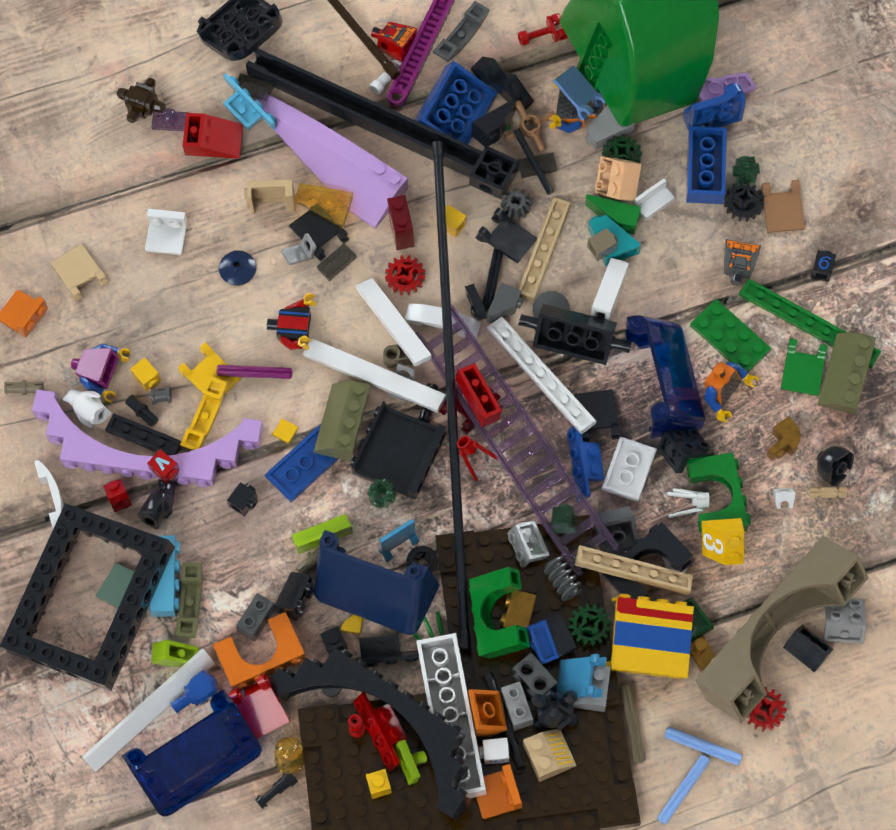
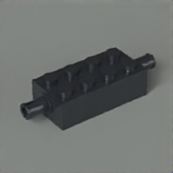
M543 304L538 318L521 314L520 322L518 323V326L535 329L532 347L603 365L607 364L613 349L629 353L632 341L618 339L614 336L617 326L615 321Z

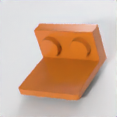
M510 764L502 766V771L484 776L487 795L476 797L483 819L522 808V802Z

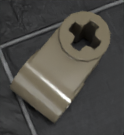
M398 344L389 345L384 349L383 362L387 367L394 368L397 367V364L404 366L413 365ZM393 354L396 357L394 359H390L387 356Z

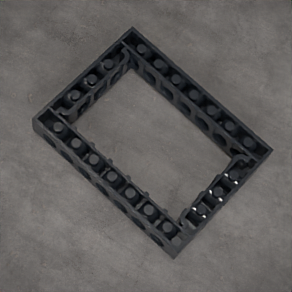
M65 503L0 647L7 653L112 691L175 546L168 539ZM80 531L88 537L94 536L102 539L105 543L109 544L111 542L119 545L122 549L126 550L128 548L142 555L95 660L33 638L34 633L37 632L36 628L42 615L46 613L44 610L49 599L54 595L53 591L58 579L60 580L62 577L63 568L66 562L70 560L69 555L73 546L78 542L77 538Z

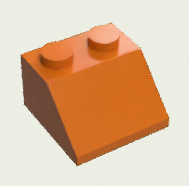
M468 690L476 737H492L506 731L507 725L500 691Z

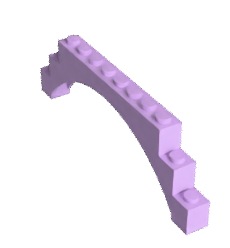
M36 390L32 412L38 420L47 421L49 419L46 431L48 440L55 445L63 443L60 461L64 467L69 469L78 467L89 472L100 470L105 474L121 473L125 477L135 475L146 480L151 478L160 479L149 469L147 464L153 456L122 452L92 439L70 421L62 411L55 392ZM243 418L242 423L234 430L207 446L186 453L168 455L178 464L180 469L176 478L171 481H178L182 485L192 483L203 488L214 486L217 466L220 465V467L226 469L237 467L241 446L249 450L254 448L260 449L264 428L262 421Z

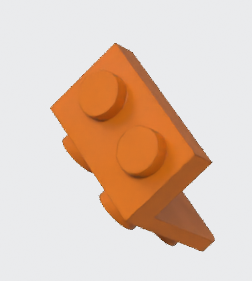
M16 290L0 311V322L27 338L39 320L45 315L48 306L43 298L38 296L35 300L24 292Z

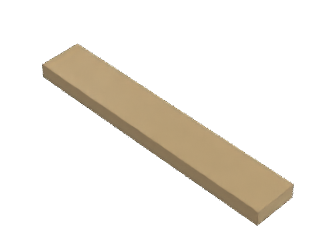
M553 197L518 288L522 290V298L535 301L569 212L571 202Z
M581 545L577 549L575 566L689 595L691 592L693 579L691 574Z

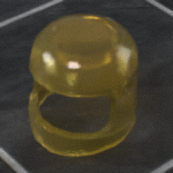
M285 737L276 743L274 762L279 771L291 774L303 768V746L299 740L293 737Z

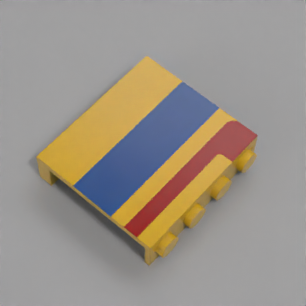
M619 594L618 597L612 598V601L616 602L611 661L606 662V667H610V671L674 679L688 678L694 607L687 606V602L676 601L675 604L668 603L669 600L657 599L656 602L649 601L650 598L638 596V599H633L628 594Z

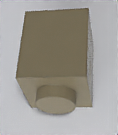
M606 228L590 237L587 247L595 259L599 261L616 251L618 240L613 232L610 233Z

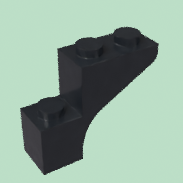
M482 56L470 68L478 79L495 89L507 102L512 99L516 102L521 101L525 110L534 102L517 75L503 72L494 58Z

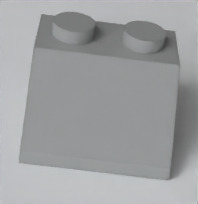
M594 666L591 685L596 686L595 689H603L602 697L577 698L573 703V708L605 712L610 667Z

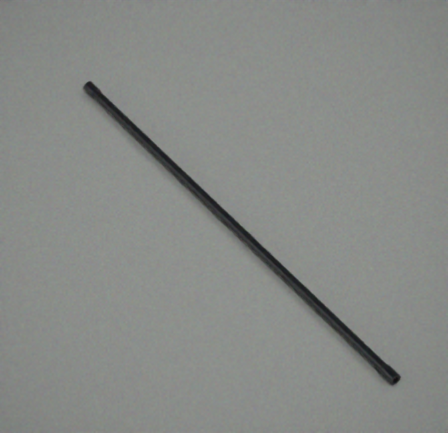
M434 141L432 142V156L435 176L459 619L458 638L459 650L469 651L471 650V638L468 620L459 448L457 447L458 422L443 170L444 153L443 142Z

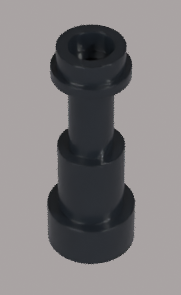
M289 770L282 774L283 777L272 785L273 788L262 797L257 796L255 801L262 809L267 807L266 803L278 793L281 794L288 787H293L298 783Z

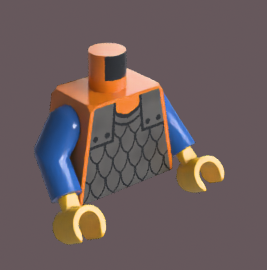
M559 89L556 115L549 118V120L553 121L549 124V127L566 133L584 128L585 120H580L576 107ZM591 107L594 112L591 113L587 118L595 119L597 117L598 108Z
M719 362L705 380L704 399L711 409L717 412L716 418L721 422H727L725 417H732L730 411H725L721 408L741 384L742 379L744 378L745 385L755 387L752 385L753 379L759 381L757 376L747 374L748 372L737 363L727 362L725 364Z

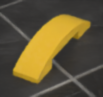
M209 376L202 392V400L190 428H187L180 446L190 450L202 447L220 409L227 388V382Z

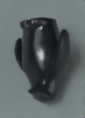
M161 479L158 480V490L149 495L141 511L138 513V517L142 522L157 530L161 519L168 518L173 512L172 507L175 493L174 484L169 481L166 484Z

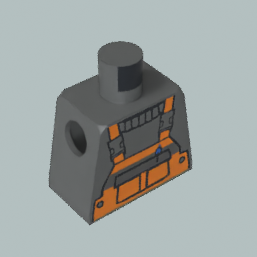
M729 239L725 240L724 274L731 276L730 283L732 285L739 286L742 284V278L748 279L751 277L761 245Z

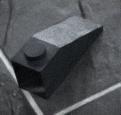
M512 99L473 121L471 136L485 148L499 141L515 115L516 101Z

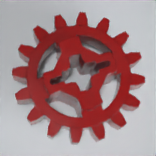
M403 255L400 256V260L393 258L394 264L388 263L389 269H385V274L387 275L385 280L388 282V287H393L394 293L399 290L400 295L407 292L409 296L412 290L417 293V287L422 288V282H425L424 275L426 273L425 269H422L423 264L418 263L417 258L411 260L410 255H408L407 259H404Z
M764 687L767 695L747 717L749 718L747 724L754 723L755 730L760 726L762 732L765 731L766 727L770 731L773 730L774 725L779 727L781 724L779 720L784 721L785 716L782 714L787 711L786 708L782 707L786 702L779 700L781 694L774 695L775 689L768 692L767 687ZM762 706H764L765 709L768 708L767 713H765L764 710H760ZM778 710L777 716L773 719L772 712Z

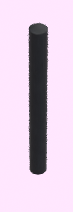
M519 128L514 130L515 137L547 195L552 194L554 190Z

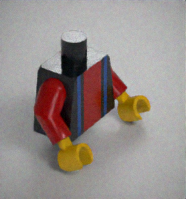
M306 293L304 299L284 309H280L278 319H267V330H276L277 339L289 350L302 348L309 350L310 348L308 342L312 341L309 339L311 310L308 306L316 305V302L312 300L316 295L312 293Z

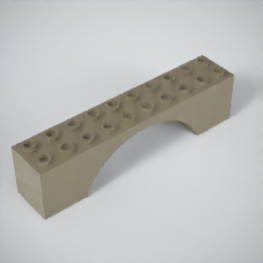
M822 536L806 556L802 557L798 565L788 573L782 583L775 588L774 592L763 601L759 609L750 616L743 627L738 629L735 636L725 644L719 654L711 660V663L699 673L695 681L705 699L742 723L767 695L761 679V663L765 649L772 637L788 621L804 612L827 606L844 607L869 579L859 556Z

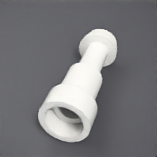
M396 59L392 60L391 62L399 70L402 62ZM383 72L377 80H373L369 85L370 90L376 95H381L385 90L384 87L391 80L390 76Z

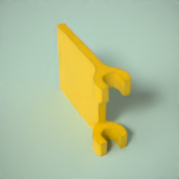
M206 342L200 346V352L206 357L193 370H190L185 363L178 367V372L187 378L200 392H203L209 376L228 383L225 394L241 380V377L217 375V366L227 364Z

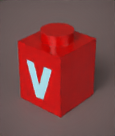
M161 449L147 462L149 469L166 484L169 480L175 479L180 470L178 464Z

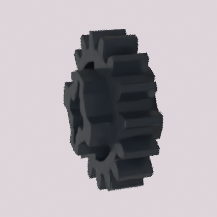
M739 182L738 187L733 184L732 189H727L724 207L727 208V214L732 213V219L737 216L738 221L745 218L746 222H748L749 217L755 219L756 214H761V209L764 207V196H760L761 190L756 191V185L750 187L749 182L746 185ZM744 197H745V198H746V199H745L746 203H744V206H742V203H743L742 201H743V199H744Z

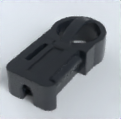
M475 285L465 286L466 296L471 305V315L477 321L486 319V312Z

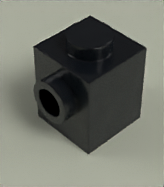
M240 482L227 499L228 506L245 517L248 511L254 509L258 502L256 489L250 484L244 485Z

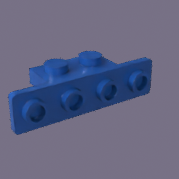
M573 426L567 431V439L570 447L577 502H582L590 497L589 481H603L604 473L599 443L583 442L582 435Z

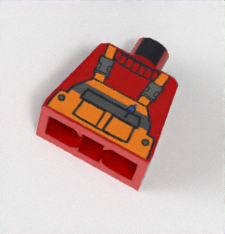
M388 22L384 29L374 27L371 37L378 39L377 46L383 53L401 62L414 41L417 28Z

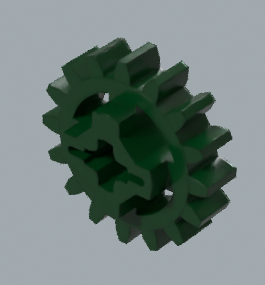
M620 135V139L613 136V141L607 140V145L603 146L602 156L610 157L609 153L611 151L612 158L641 163L642 151H640L641 146L636 145L635 139L630 141V136L623 139V135Z
M586 603L585 609L578 606V612H572L574 618H569V623L572 625H569L568 629L573 631L571 633L572 638L577 637V644L583 641V647L590 643L593 648L595 642L602 645V638L607 640L608 635L606 633H611V628L607 626H610L612 621L606 620L609 618V613L603 614L604 608L601 607L598 610L596 609V604L590 608L589 604ZM581 618L582 624L577 627V621ZM587 623H589L590 625L594 624L593 628H591L590 626L586 627ZM603 624V630L599 633L598 627Z

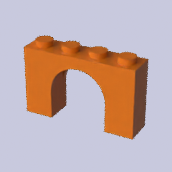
M286 612L268 619L269 626L277 642V648L274 656L266 663L253 665L245 662L240 657L231 636L213 644L232 689L238 687L240 691L245 690L249 684L257 683L256 679L259 675L266 673L269 676L275 673L277 668L285 671L286 667L300 665L306 659Z

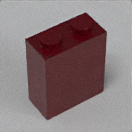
M406 195L387 198L389 220L396 250L415 247L413 225Z

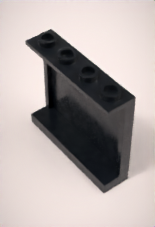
M383 401L381 406H377L374 412L375 419L373 423L370 422L366 429L367 436L365 440L362 439L359 443L357 456H353L351 460L352 474L416 500L447 434V428L441 424L436 427L386 406V402Z

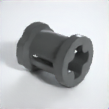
M170 386L164 389H150L152 405H155L157 402L172 403Z

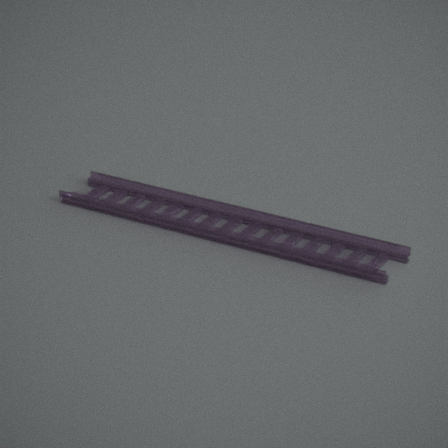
M451 305V314L456 321L452 325L453 335L460 330L466 335L464 339L453 346L454 356L471 344L476 350L472 355L454 366L455 377L459 369L482 359L486 364L480 370L483 378L492 373L497 380L488 386L492 394L501 388L506 393V396L497 402L501 410L512 403L517 411L487 431L485 427H481L461 389L455 384L456 398L575 574L581 576L584 574L583 570L579 566H575L577 549L570 553L566 544L596 524L601 533L582 546L593 549L605 540H607L614 552L618 551L620 546L455 307ZM417 331L415 334L431 353V362L446 382L445 368L442 365L445 363L444 353L437 357L433 352L434 348L443 343V332L427 342L421 332ZM523 418L527 426L497 446L493 437ZM533 433L537 441L510 460H507L503 453ZM543 448L548 456L518 476L513 468ZM554 463L559 471L528 491L523 483ZM564 478L569 486L541 506H538L534 498ZM572 494H575L579 502L549 522L544 514ZM585 509L590 515L588 519L562 537H559L555 531L556 528Z

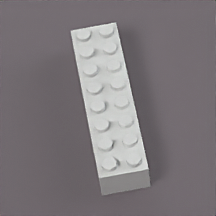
M456 633L417 640L427 702L431 707L429 711L434 714L437 711L446 717L445 722L450 725L454 722L463 728L461 732L466 735L455 754L465 760L463 764L469 768L457 786L467 791L466 796L469 798L487 795Z

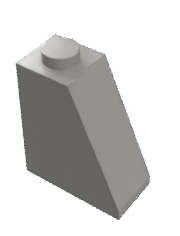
M607 105L587 127V135L585 137L588 144L592 145L595 150H598L607 145V140L613 141V136L620 139V135H623L624 138L633 134L635 123L626 127L619 125Z

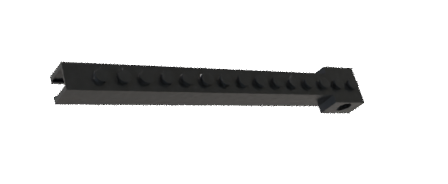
M257 48L254 51L256 56L255 63L251 61L246 63L248 76L434 161L432 142L442 141L444 153L443 166L469 177L470 186L501 200L519 171V160L491 147H486L483 151L476 149Z

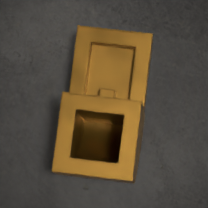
M788 416L773 428L772 434L779 442L768 449L767 457L771 461L775 458H782L787 452L792 456L798 448L801 438L800 430L792 418Z

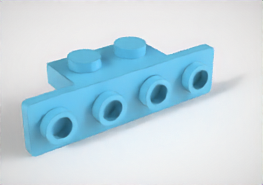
M225 73L223 75L225 82L235 93L223 105L247 130H250L261 119L275 130L276 119L270 113L266 114L261 103L257 100L254 102L250 98L251 94L246 88L242 89L234 76L230 77Z

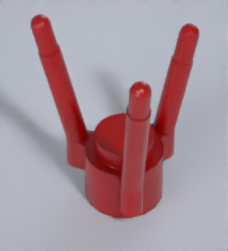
M467 435L462 436L457 441V447L460 449L459 454L463 458L474 481H477V477L467 455L474 454L476 448H478L490 457L498 460V456L481 446L476 440L473 441Z

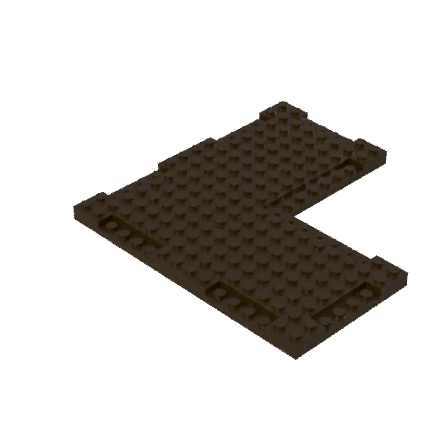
M590 514L552 519L548 523L536 524L549 552V556L546 559L530 562L526 567H521L513 546L509 542L507 533L511 528L474 532V530L464 531L471 650L460 651L467 692L471 689L488 690L483 675L493 672L501 694V687L517 683L512 677L514 675V666L530 653L537 659L535 651L531 646L491 659L478 655L476 648L477 639L474 631V616L471 609L472 600L469 592V579L506 567L519 570L522 589L518 591L536 595V603L530 625L541 621L544 617L559 612L568 627L572 625L569 623V618H574L572 612H578V606L585 609L586 603L589 604L590 608L596 604V609L598 610L603 607V614L606 613L599 572L575 566L579 545L596 549ZM454 533L435 535L449 634L456 633L459 645ZM559 556H564L561 564L568 562L565 570H573L569 576L576 575L577 578L573 582H581L578 589H583L578 595L568 601H562V594L559 595L557 593L558 588L553 587V582L548 579L549 575L544 573V566ZM512 593L501 596L492 608L491 619L497 630L503 629V625H500L502 614H507L508 607L505 606L507 596L512 595ZM581 618L577 621V627L582 624ZM587 623L586 627L590 626L591 628H593L594 624L590 625L589 623ZM603 624L598 627L599 633L603 630ZM606 633L608 635L607 640L602 638V645L595 642L593 648L590 643L583 647V641L577 644V637H574L573 640L577 650L545 663L543 667L558 682L561 660L590 657L592 654H599V657L607 658L606 662L611 661L612 644L610 633ZM524 668L521 672L524 675H530L532 670ZM610 671L605 712L573 708V713L578 717L579 723L575 727L566 725L561 729L577 765L576 767L541 782L538 781L523 747V740L540 732L557 729V727L550 729L547 726L537 730L531 725L514 731L526 763L524 768H516L509 746V762L485 764L484 759H480L483 776L502 771V766L510 764L522 802V808L487 819L482 818L476 797L470 798L471 801L459 820L449 817L436 808L438 803L437 783L429 754L412 725L393 707L392 709L408 738L406 743L411 754L423 750L427 756V762L416 766L421 777L417 783L411 785L408 784L400 764L393 771H388L366 728L365 734L361 738H353L350 735L348 718L353 714L360 716L354 703L343 705L336 703L298 709L311 830H614L636 827L641 824L616 671ZM540 682L535 684L537 690H543L546 687ZM521 684L534 721L538 716L537 707L533 705L531 698L527 695L526 687ZM426 693L414 695V701L419 703L421 700L428 705ZM381 699L370 701L373 709L388 705L387 702ZM504 732L492 737H476L478 750L479 747L483 746V740L506 738ZM386 769L392 794L372 799L366 774Z

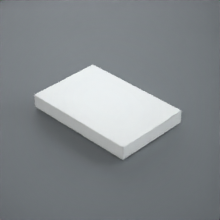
M620 437L605 477L602 491L639 502L657 448Z

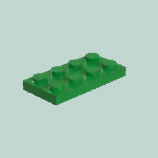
M717 299L690 323V327L729 362L737 363L747 372L752 370L772 349Z

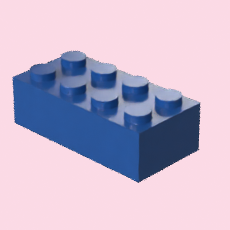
M689 126L686 203H724L727 128Z

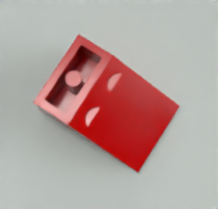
M186 113L182 144L185 156L240 159L243 124L208 114Z

